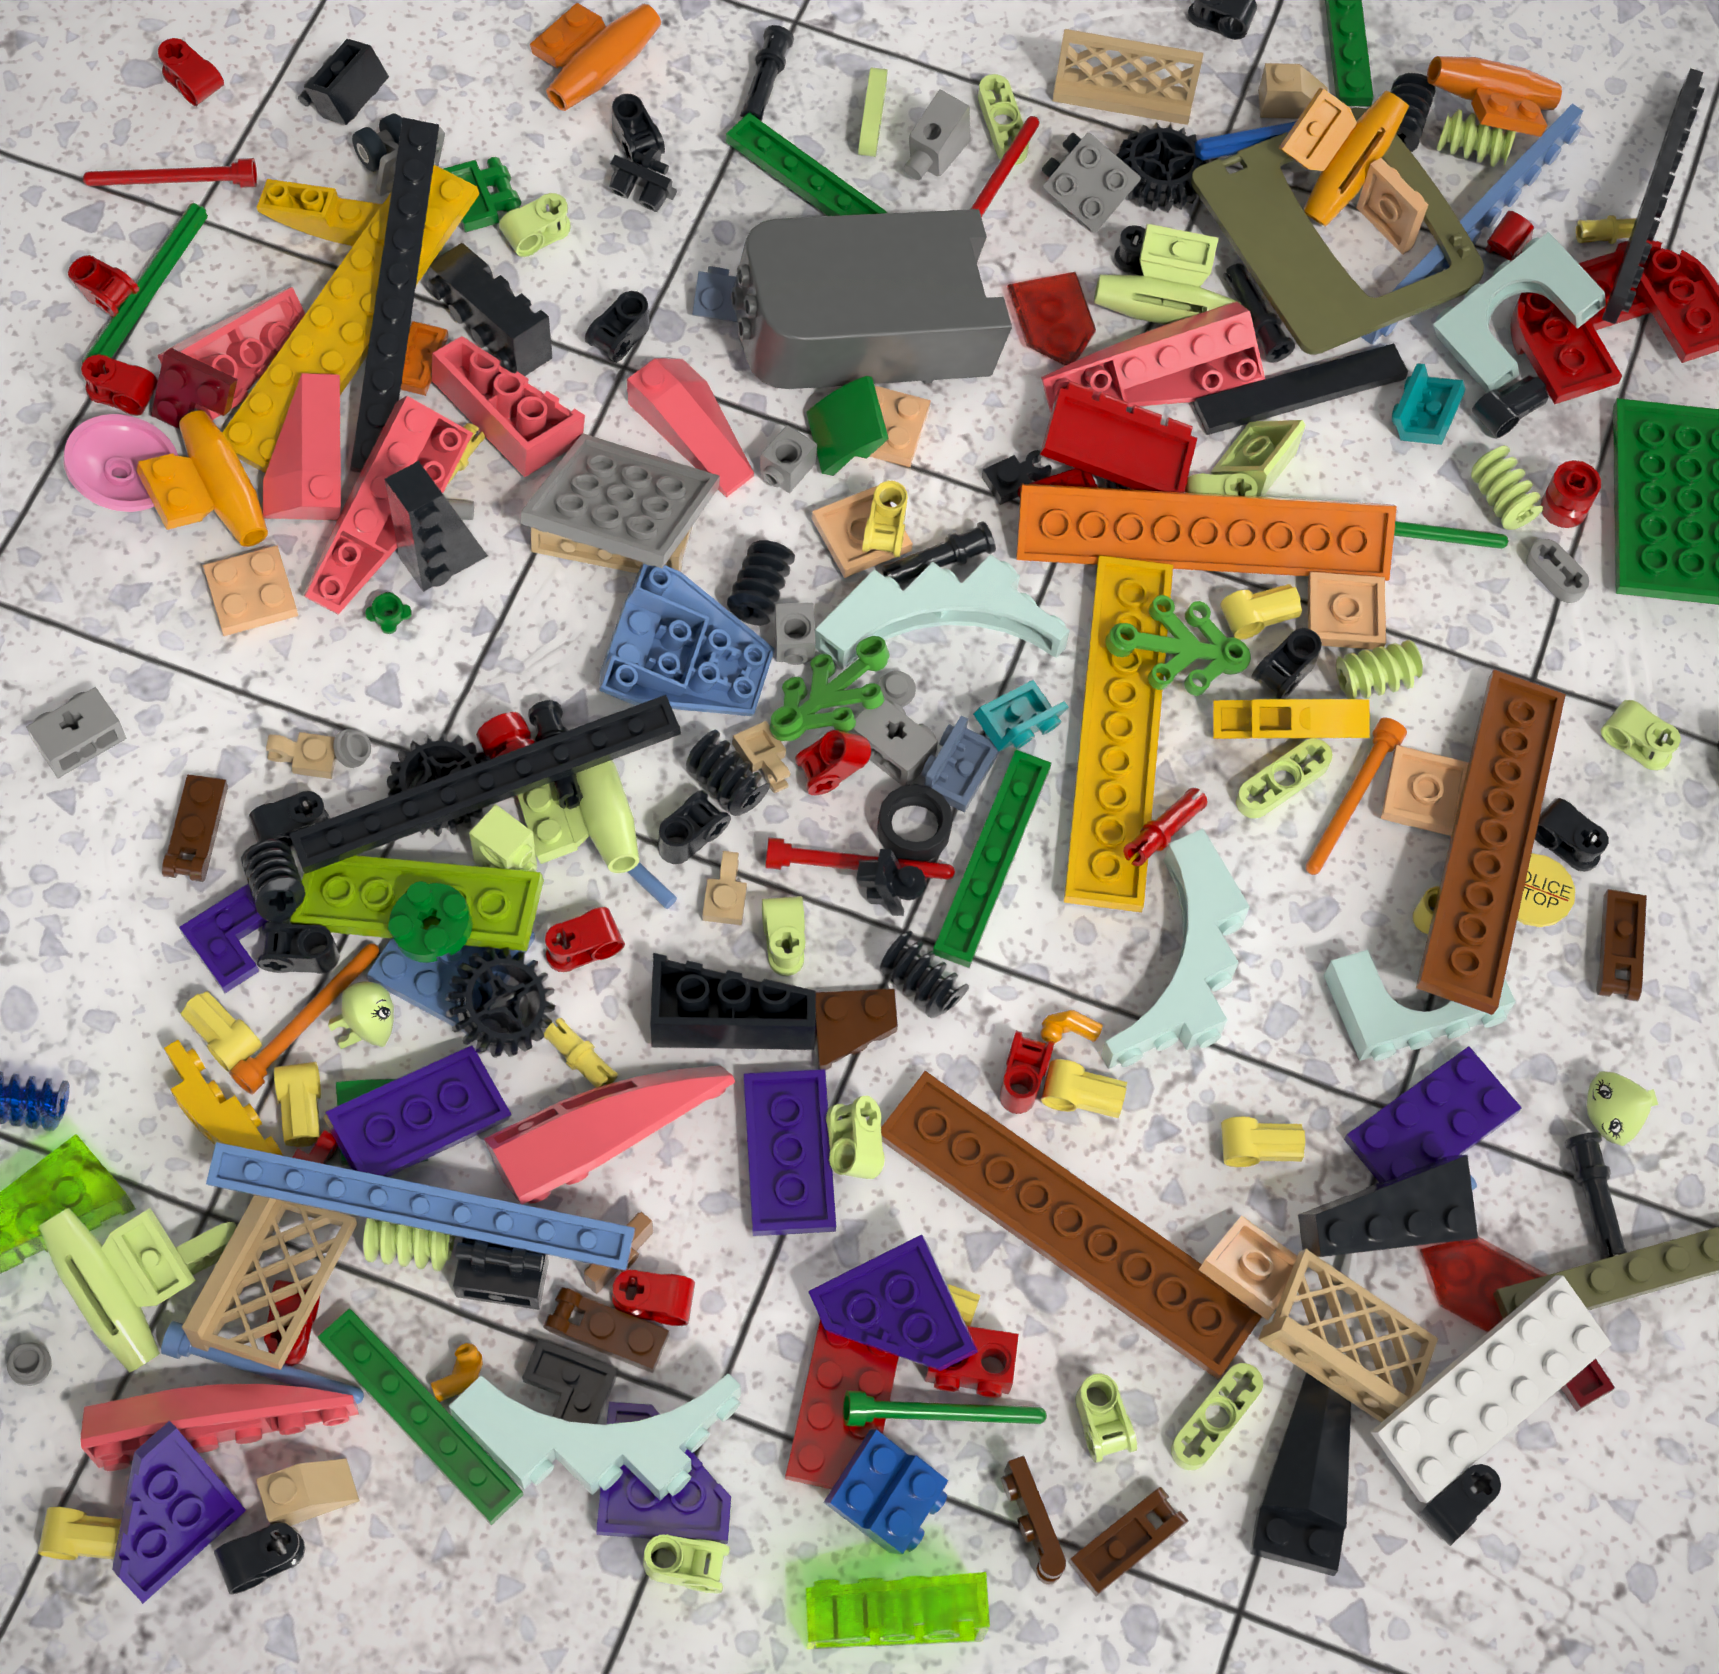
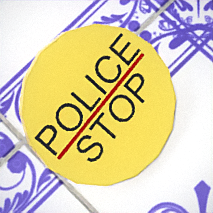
M1532 853L1517 920L1524 925L1535 927L1555 925L1568 915L1574 905L1575 886L1571 875L1559 862L1548 856Z

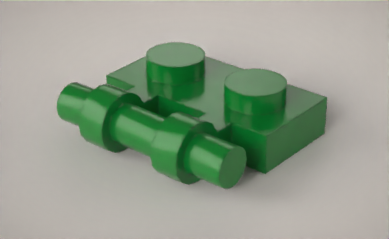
M499 157L488 159V168L483 170L479 169L476 160L444 168V170L478 187L479 196L461 220L465 233L498 224L499 217L497 211L503 210L508 213L521 206L522 202L518 192L513 190L510 185L511 175L508 168L502 165ZM491 185L497 187L499 193L490 195L487 187Z

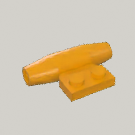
M1318 89L1278 148L1304 168L1321 171L1303 209L1307 216L1326 227L1357 195L1364 185L1370 164L1382 158L1389 149L1409 108L1406 102L1386 90L1356 121L1351 108L1325 89Z
M198 410L188 413L179 422L188 457L175 456L172 453L138 461L136 471L166 530L200 522L214 510L241 546L250 547L262 542L267 537L268 530L257 493L231 443L205 411Z

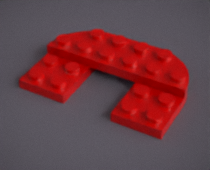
M1647 240V243L1652 244V248L1645 264L1638 265L1643 267L1644 271L1637 288L1631 287L1630 289L1636 291L1634 301L1628 313L1621 311L1616 324L1652 313L1681 363L1718 352L1719 285L1715 278L1698 259L1686 251L1681 250L1680 254H1677L1671 250L1661 248L1662 242ZM1628 241L1619 243L1615 252L1578 263L1605 292L1606 305ZM1521 293L1511 317L1512 342L1518 355L1526 354L1538 377L1546 385V391L1554 405L1619 384L1622 374L1596 330L1615 325L1601 320L1606 306L1577 329L1547 297L1537 293Z

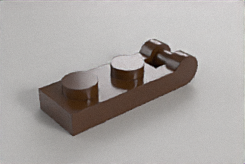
M187 774L168 852L165 854L162 863L163 877L176 878L178 875L190 876L192 881H205L228 790L226 779ZM184 853L195 855L192 860L182 859Z
M1607 889L1603 895L1600 966L1596 986L1597 995L1610 997L1613 993L1624 995L1625 1000L1639 1001L1643 984L1647 895ZM1615 969L1627 971V979L1615 978Z
M560 1287L555 1298L558 1304L554 1313L548 1314L543 1325L544 1329L557 1336L654 1373L670 1335L669 1330L586 1298L569 1288ZM573 1310L584 1314L580 1326L569 1322Z
M1023 1455L1007 1462L1004 1470L1006 1475L1001 1477V1481L1010 1502L1016 1500L1022 1516L1017 1518L1020 1532L1026 1543L1033 1542L1040 1560L1036 1566V1576L1044 1584H1054L1060 1579L1066 1568V1559Z
M1162 1487L1157 1488L1069 1559V1564L1096 1597L1189 1522L1181 1510L1176 1512L1167 1501L1169 1495ZM1153 1511L1164 1523L1157 1529L1146 1517Z

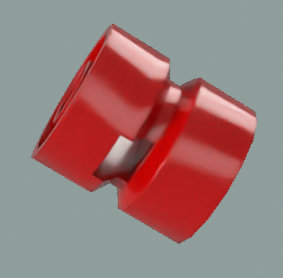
M1572 460L1558 466L1541 499V506H1543L1542 514L1549 523L1561 528H1572L1584 521L1601 489V479L1598 472L1591 465L1583 461Z
M507 712L497 715L485 722L476 733L477 740L484 754L490 759L536 743L530 739L531 732L523 716L518 712Z

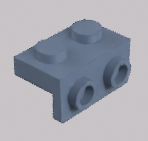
M708 266V272L698 271L693 316L737 322L736 313L731 303V290L736 277L729 276V269Z
M961 715L955 726L949 724L945 729L939 742L942 749L937 757L930 755L924 765L921 776L926 777L924 786L933 788L944 796L950 806L965 813L1000 752H998L990 739L968 729V718Z

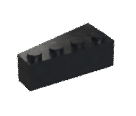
M464 243L458 244L432 262L428 268L429 281H427L430 292L437 300L443 299L449 306L454 319L459 324H466L471 330L476 343L481 348L487 347L493 356L501 361L500 366L511 373L519 372L526 376L553 358L549 316L542 310L534 313L530 308L532 305L531 301L522 293L515 297L509 282L500 275L494 279L490 266Z
M419 461L385 478L399 557L423 592L433 586L439 587L445 584L451 576L488 557Z
M653 953L650 1018L651 1047L814 1050L815 990L763 979L762 982L743 978L742 973L727 970L726 973L704 969L703 964L687 961L686 964L668 960L666 955Z
M1468 1155L1443 1157L1421 1168H1415L1393 1179L1379 1182L1352 1195L1341 1197L1298 1214L1302 1250L1307 1249L1317 1257L1478 1239Z

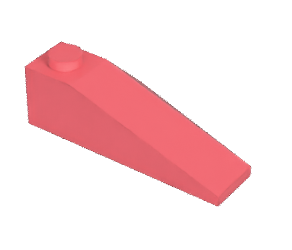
M289 287L183 340L171 348L238 379L232 409L242 403L249 393L247 391L264 374L269 364L304 317L305 312L293 287ZM166 351L157 355L161 364L163 360V355ZM197 403L195 405L197 410L205 411L212 420L220 416V414Z
M654 358L627 379L628 404L696 469L719 475L718 490L726 498L754 477V472L707 381L683 359Z
M302 373L263 479V517L265 519L338 520L341 510L340 375Z

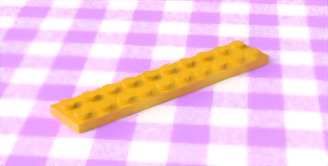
M436 165L433 166L416 285L479 196L477 186ZM391 193L222 432L231 443L239 460L266 473L301 374L340 375L341 395L367 358Z
M1100 555L1098 557L1064 903L1141 913L1144 908L1148 859L1142 866H1134L1131 863L1139 854H1135L1127 861L1123 850L1129 842H1132L1140 834L1143 826L1152 820L1163 690L1153 688L1149 684L1148 675L1157 664H1165L1166 653L1135 648L1129 656L1117 657L1109 652L1105 639L1110 630L1119 623L1131 624L1140 633L1167 637L1168 630L1160 621H1156L1151 617L1149 606L1157 596L1165 595L1171 598L1173 565ZM1157 605L1160 611L1167 612L1164 606ZM1120 633L1124 640L1129 641L1127 636ZM1156 673L1157 677L1164 681V675Z

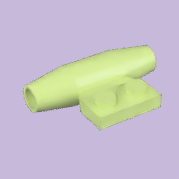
M1146 224L1139 257L1143 276L1100 274L1094 296L1095 304L1134 319L1164 325L1236 302V300L1201 287L1212 271L1218 243L1217 237L1152 224Z
M612 760L576 773L578 785L583 795L580 805L576 808L568 809L566 799L565 809L559 806L553 782L517 795L527 828L533 832L535 852L541 864L577 851L578 847L590 836L611 872H628L638 865L639 854L634 818L617 768Z
M70 1208L38 1226L59 1278L94 1334L127 1371L131 1373L158 1356L160 1352L141 1307L157 1306L196 1280L151 1208L110 1232L103 1245Z

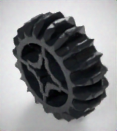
M1157 122L1152 129L1143 125L1139 132L1131 131L1128 139H1123L1119 153L1116 154L1118 158L1141 177L1139 183L1128 194V200L1138 198L1140 207L1146 203L1150 204L1154 212L1158 206H1162L1167 213L1172 208V205L1182 210L1186 202L1193 204L1198 194L1191 184L1192 174L1196 168L1210 162L1209 159L1201 160L1196 157V134L1186 136L1185 127L1177 131L1173 129L1171 123L1166 128H1161Z
M444 732L440 735L439 741H432L431 736L426 734L424 738L425 744L419 745L412 740L410 743L411 752L400 750L398 753L400 762H391L390 770L392 775L387 778V786L390 789L388 797L409 790L412 780L421 770L424 771V777L416 783L417 786L433 781V777L436 780L487 761L486 755L483 752L477 753L476 745L473 742L463 746V739L459 734L452 742L448 741L447 735ZM483 809L433 826L434 834L439 837L442 833V828H449L450 833L455 836L457 832L456 825L459 824L470 829L472 825L470 817L482 819ZM428 829L422 830L420 832L423 835Z
M492 947L487 948L483 951V957L478 953L469 956V964L463 962L457 967L460 976H453L449 979V985L456 991L447 993L445 1000L455 1003L456 1006L447 1010L446 1016L451 1018L458 1017L459 1022L452 1027V1031L459 1032L464 1029L467 1032L462 1040L465 1045L477 1040L476 1052L479 1054L485 1052L489 1046L490 1053L494 1058L501 1056L503 1050L508 1057L517 1055L519 1048L525 1052L532 1048V1040L538 1042L543 1039L544 1033L541 1028H547L553 1022L544 1013H550L555 1010L556 1005L545 999L554 994L555 989L543 987L542 982L547 980L548 973L544 972L538 976L536 975L534 970L538 966V961L532 960L527 965L524 964L525 952L519 951L511 958L509 947L500 949L498 955ZM493 971L505 973L513 977L519 984L515 986L508 985L503 982L499 975L495 976ZM478 980L481 985L478 989L482 996V1002L474 1010L472 992ZM513 994V997L506 1001L507 1005L500 1008L495 1007L490 1011L487 1010L489 1006L495 1003V999L505 998ZM526 995L528 1015L523 1024L521 1021L523 1015L519 1004L521 998ZM493 1019L497 1021L502 1029L506 1028L509 1033L493 1031L481 1021Z

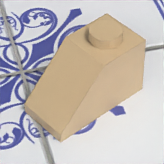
M1265 63L1258 89L1260 118L1299 119L1318 89L1323 88L1328 91V87L1300 64Z
M347 1459L300 1463L256 1479L270 1524L284 1523L292 1526L360 1501Z

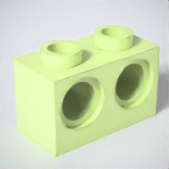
M495 804L469 832L475 866L536 872L537 860L533 832Z

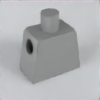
M939 89L909 136L910 159L905 164L904 171L911 178L921 180L927 171L935 176H941L970 142L969 105Z

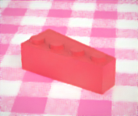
M463 336L433 352L432 382L479 428L480 432L484 433L485 437L524 477L569 451L583 433L584 414L575 408L570 411L559 404V398L548 391L542 393L528 384L529 379L519 372L511 373L500 366L501 361Z

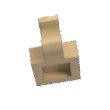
M767 721L733 735L732 745L735 750L741 753L742 760L744 762L748 761L751 764V773L762 768L767 783H770V789L774 793L788 788L785 778L790 777L791 774L787 766L781 761V759L785 758L786 748L781 741L773 737Z
M299 732L297 742H293L284 736L269 735L266 745V751H269L268 760L292 763L293 774L332 779L336 762L333 748L335 737Z
M723 851L720 879H707L702 914L703 921L742 925L747 883L736 882L739 865L738 852Z

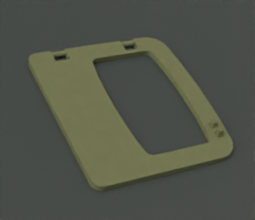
M1351 108L1356 121L1367 111V108ZM1289 132L1240 150L1237 154L1222 160L1217 159L1199 166L1192 174L1191 184L1300 349L1307 354H1321L1462 296L1474 285L1478 284L1484 274L1483 260L1464 227L1435 183L1397 134L1382 159L1390 167L1396 169L1401 178L1414 191L1419 192L1428 204L1423 221L1438 243L1449 264V268L1377 298L1368 296L1347 273L1318 234L1289 187L1280 167L1294 160L1278 149ZM1240 162L1244 169L1229 174L1226 167Z

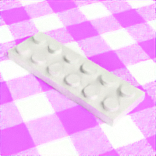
M1555 1275L1375 1427L1371 1434L1418 1500L1428 1503L1612 1344L1563 1275Z

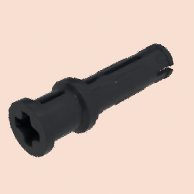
M771 25L765 28L763 34L765 42L763 48L756 54L757 70L740 117L744 118L748 113H751L762 121L775 78L785 68V54L787 49L792 47L794 36L788 29L778 25Z
M1242 263L1231 265L1226 269L1227 273H1224L1223 277L1231 287L1238 302H1241V305L1250 311L1255 336L1265 350V359L1271 363L1285 359L1295 349L1293 339L1285 335L1281 328L1282 320L1277 314L1270 312L1258 289L1249 277L1245 266Z
M981 521L977 523L976 528L958 535L955 532L948 534L943 543L882 565V573L884 577L889 576L898 584L918 577L932 562L939 567L952 563L962 566L967 563V559L984 552L988 554L995 553V541L988 525Z
M544 700L536 703L529 709V721L535 726L537 731L535 742L568 731L562 724L563 711L558 702ZM576 774L553 782L559 806L563 809L566 807L565 799L568 809H573L580 805L583 798Z
M1591 1132L1567 1139L1565 1146L1566 1149L1572 1152L1577 1171L1573 1175L1574 1180L1578 1183V1186H1583L1601 1254L1600 1258L1603 1260L1616 1254L1627 1253V1250L1624 1246L1607 1180L1610 1179L1611 1170L1609 1166L1604 1164L1599 1145L1602 1137L1598 1132Z

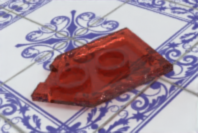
M1076 272L1007 285L1026 346L1064 366L1077 361L1096 333V328Z
M1479 1236L1478 1239L1446 1242L1420 1249L1424 1264L1428 1267L1439 1306L1487 1333L1503 1320L1493 1296L1497 1289L1548 1275Z

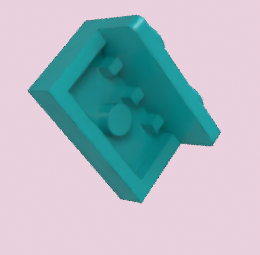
M1417 363L1412 375L1408 376L1405 381L1404 393L1400 402L1395 404L1392 411V422L1396 425L1400 440L1442 445L1466 391L1463 380L1429 377L1425 364Z
M1031 680L979 707L973 715L998 752L1011 745L1015 749L1021 748L1035 737L1034 733L1038 731L1042 735L1051 732L1062 723L1059 717L1069 707L1065 701L1052 707L1035 681Z

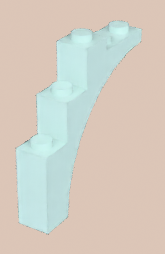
M990 554L963 583L959 582L957 576L952 571L946 568L942 569L932 562L904 591L901 590V587L893 578L889 576L884 577L874 569L815 629V649L822 654L830 655L833 662L841 669H844L858 657L856 647L860 641L867 637L879 636L887 640L915 629L942 625L977 626L1008 633L1034 644L1057 658L1066 649L1070 630L1066 628V625L1059 617L1049 615L1038 607L1033 598L1028 594L1019 593L1017 589L1020 575L1017 574L1009 563L999 561Z
M1200 829L1168 845L1164 862L1176 886L1182 912L1183 943L1178 968L1171 983L1156 1004L1132 1026L1105 1041L1101 1057L1108 1069L1118 1064H1121L1122 1067L1130 1066L1143 1057L1142 1053L1155 1047L1157 1051L1164 1050L1175 1044L1179 1038L1186 1050L1196 1045H1199L1200 1048L1208 1047L1221 1038V1033L1228 1019L1211 990H1220L1233 980L1232 977L1239 962L1224 936L1234 933L1244 925L1243 922L1250 906L1204 829Z
M728 1373L704 1394L670 1412L641 1421L600 1425L569 1422L538 1413L507 1397L483 1376H480L449 1405L452 1417L523 1489L531 1482L535 1485L541 1483L554 1469L552 1462L557 1459L593 1495L600 1487L604 1491L610 1488L622 1475L623 1471L620 1467L624 1464L661 1501L668 1493L672 1496L676 1495L689 1482L691 1476L688 1473L692 1470L691 1459L684 1452L687 1449L691 1452L696 1451L709 1437L710 1433L707 1429L718 1418L724 1422L738 1409L741 1404L738 1400L741 1396V1385Z

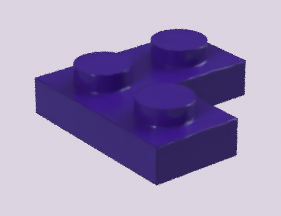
M248 884L179 927L181 934L224 994L259 972L256 963L239 940L269 921L263 919L257 912Z

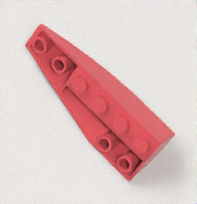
M1236 301L1139 334L1072 362L1041 377L1049 410L1052 412L1057 392L1060 387L1066 389L1069 381L1094 389L1092 395L1094 400L1102 392L1128 402L1127 407H1133L1134 405L1150 406L1195 402V399L1264 380L1265 375L1250 311Z
M409 396L397 401L344 505L304 597L337 615L340 614L398 548L385 478L419 461L443 493L473 433Z
M721 1065L676 1069L637 1076L600 1086L560 1101L484 1138V1141L507 1188L520 1204L523 1205L527 1202L533 1204L544 1200L551 1194V1190L565 1183L571 1185L582 1181L588 1176L589 1171L609 1161L704 1101L720 1096L727 1087L735 1083L733 1075Z
M214 1384L169 1389L86 1406L83 1412L80 1440L81 1448L98 1468L104 1467L105 1471H117L130 1467V1461H133L134 1452L169 1421L180 1431L197 1453H204L217 1449L219 1447L218 1443L236 1440L238 1444L253 1443L261 1440L262 1434L279 1431L281 1435L296 1434L306 1429L305 1425L323 1422L325 1426L340 1425L348 1422L349 1416L358 1415L359 1412L353 1395L307 1387L271 1384Z

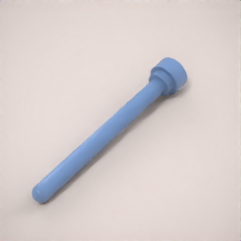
M176 1321L170 1323L163 1338L161 1354L180 1359L181 1356L189 1357L193 1354L295 1387H307L353 1395L356 1404L361 1403L364 1398L363 1391L358 1387L291 1366L283 1365L281 1370L212 1347L209 1348L208 1352L192 1347L182 1329L183 1324Z

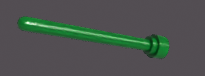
M1395 521L1394 536L1498 549L1505 548L1509 542L1508 537L1504 534Z
M846 1391L843 1401V1420L845 1426H864L865 1422H873L874 1418L1042 1424L1047 1418L1046 1411L1041 1407L876 1401L873 1396H866L865 1391Z

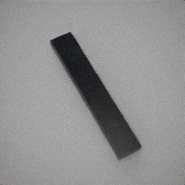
M1393 343L1195 399L1194 408L1206 434L1210 435L1242 426L1249 422H1256L1406 379L1408 370Z

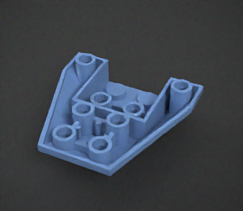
M642 563L623 604L600 670L599 691L633 705H639L667 695L672 709L752 717L755 713L775 648L682 572L666 565L663 568Z

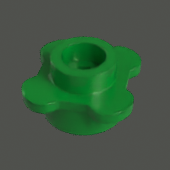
M385 592L374 599L372 606L366 609L365 615L368 621H375L380 625L383 633L392 634L396 632L398 624L411 617L412 610L409 605H403L397 595ZM391 611L392 614L386 615L385 612Z

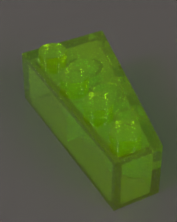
M77 1134L73 1135L0 1191V1274L24 1263V1259L43 1250L48 1252L38 1226L68 1208L71 1209L89 1231L102 1226V1222L121 1214L123 1216L136 1210L127 1193Z
M986 1572L932 1577L907 1576L898 1580L886 1581L883 1578L871 1577L857 1580L858 1583L840 1584L839 1580L824 1579L814 1581V1587H806L807 1649L983 1642L990 1628Z

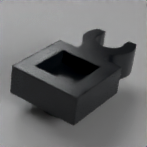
M1041 450L1030 452L1026 460L1021 463L1013 455L983 469L982 479L999 505L1019 497L1018 489L1021 484L1032 483V480L1038 481L1050 477L1052 470L1050 464L1043 468L1034 466V464L1041 461Z

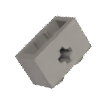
M96 687L87 692L77 693L68 703L52 712H45L39 715L33 723L26 726L35 746L57 778L64 776L127 739L119 719Z
M885 698L883 704L878 708H865L855 718V727L848 731V733L862 735L867 738L871 746L869 760L902 786L910 785L922 772L930 755L936 756L938 740L931 729L924 724L915 723L906 715V712L898 703L887 701Z

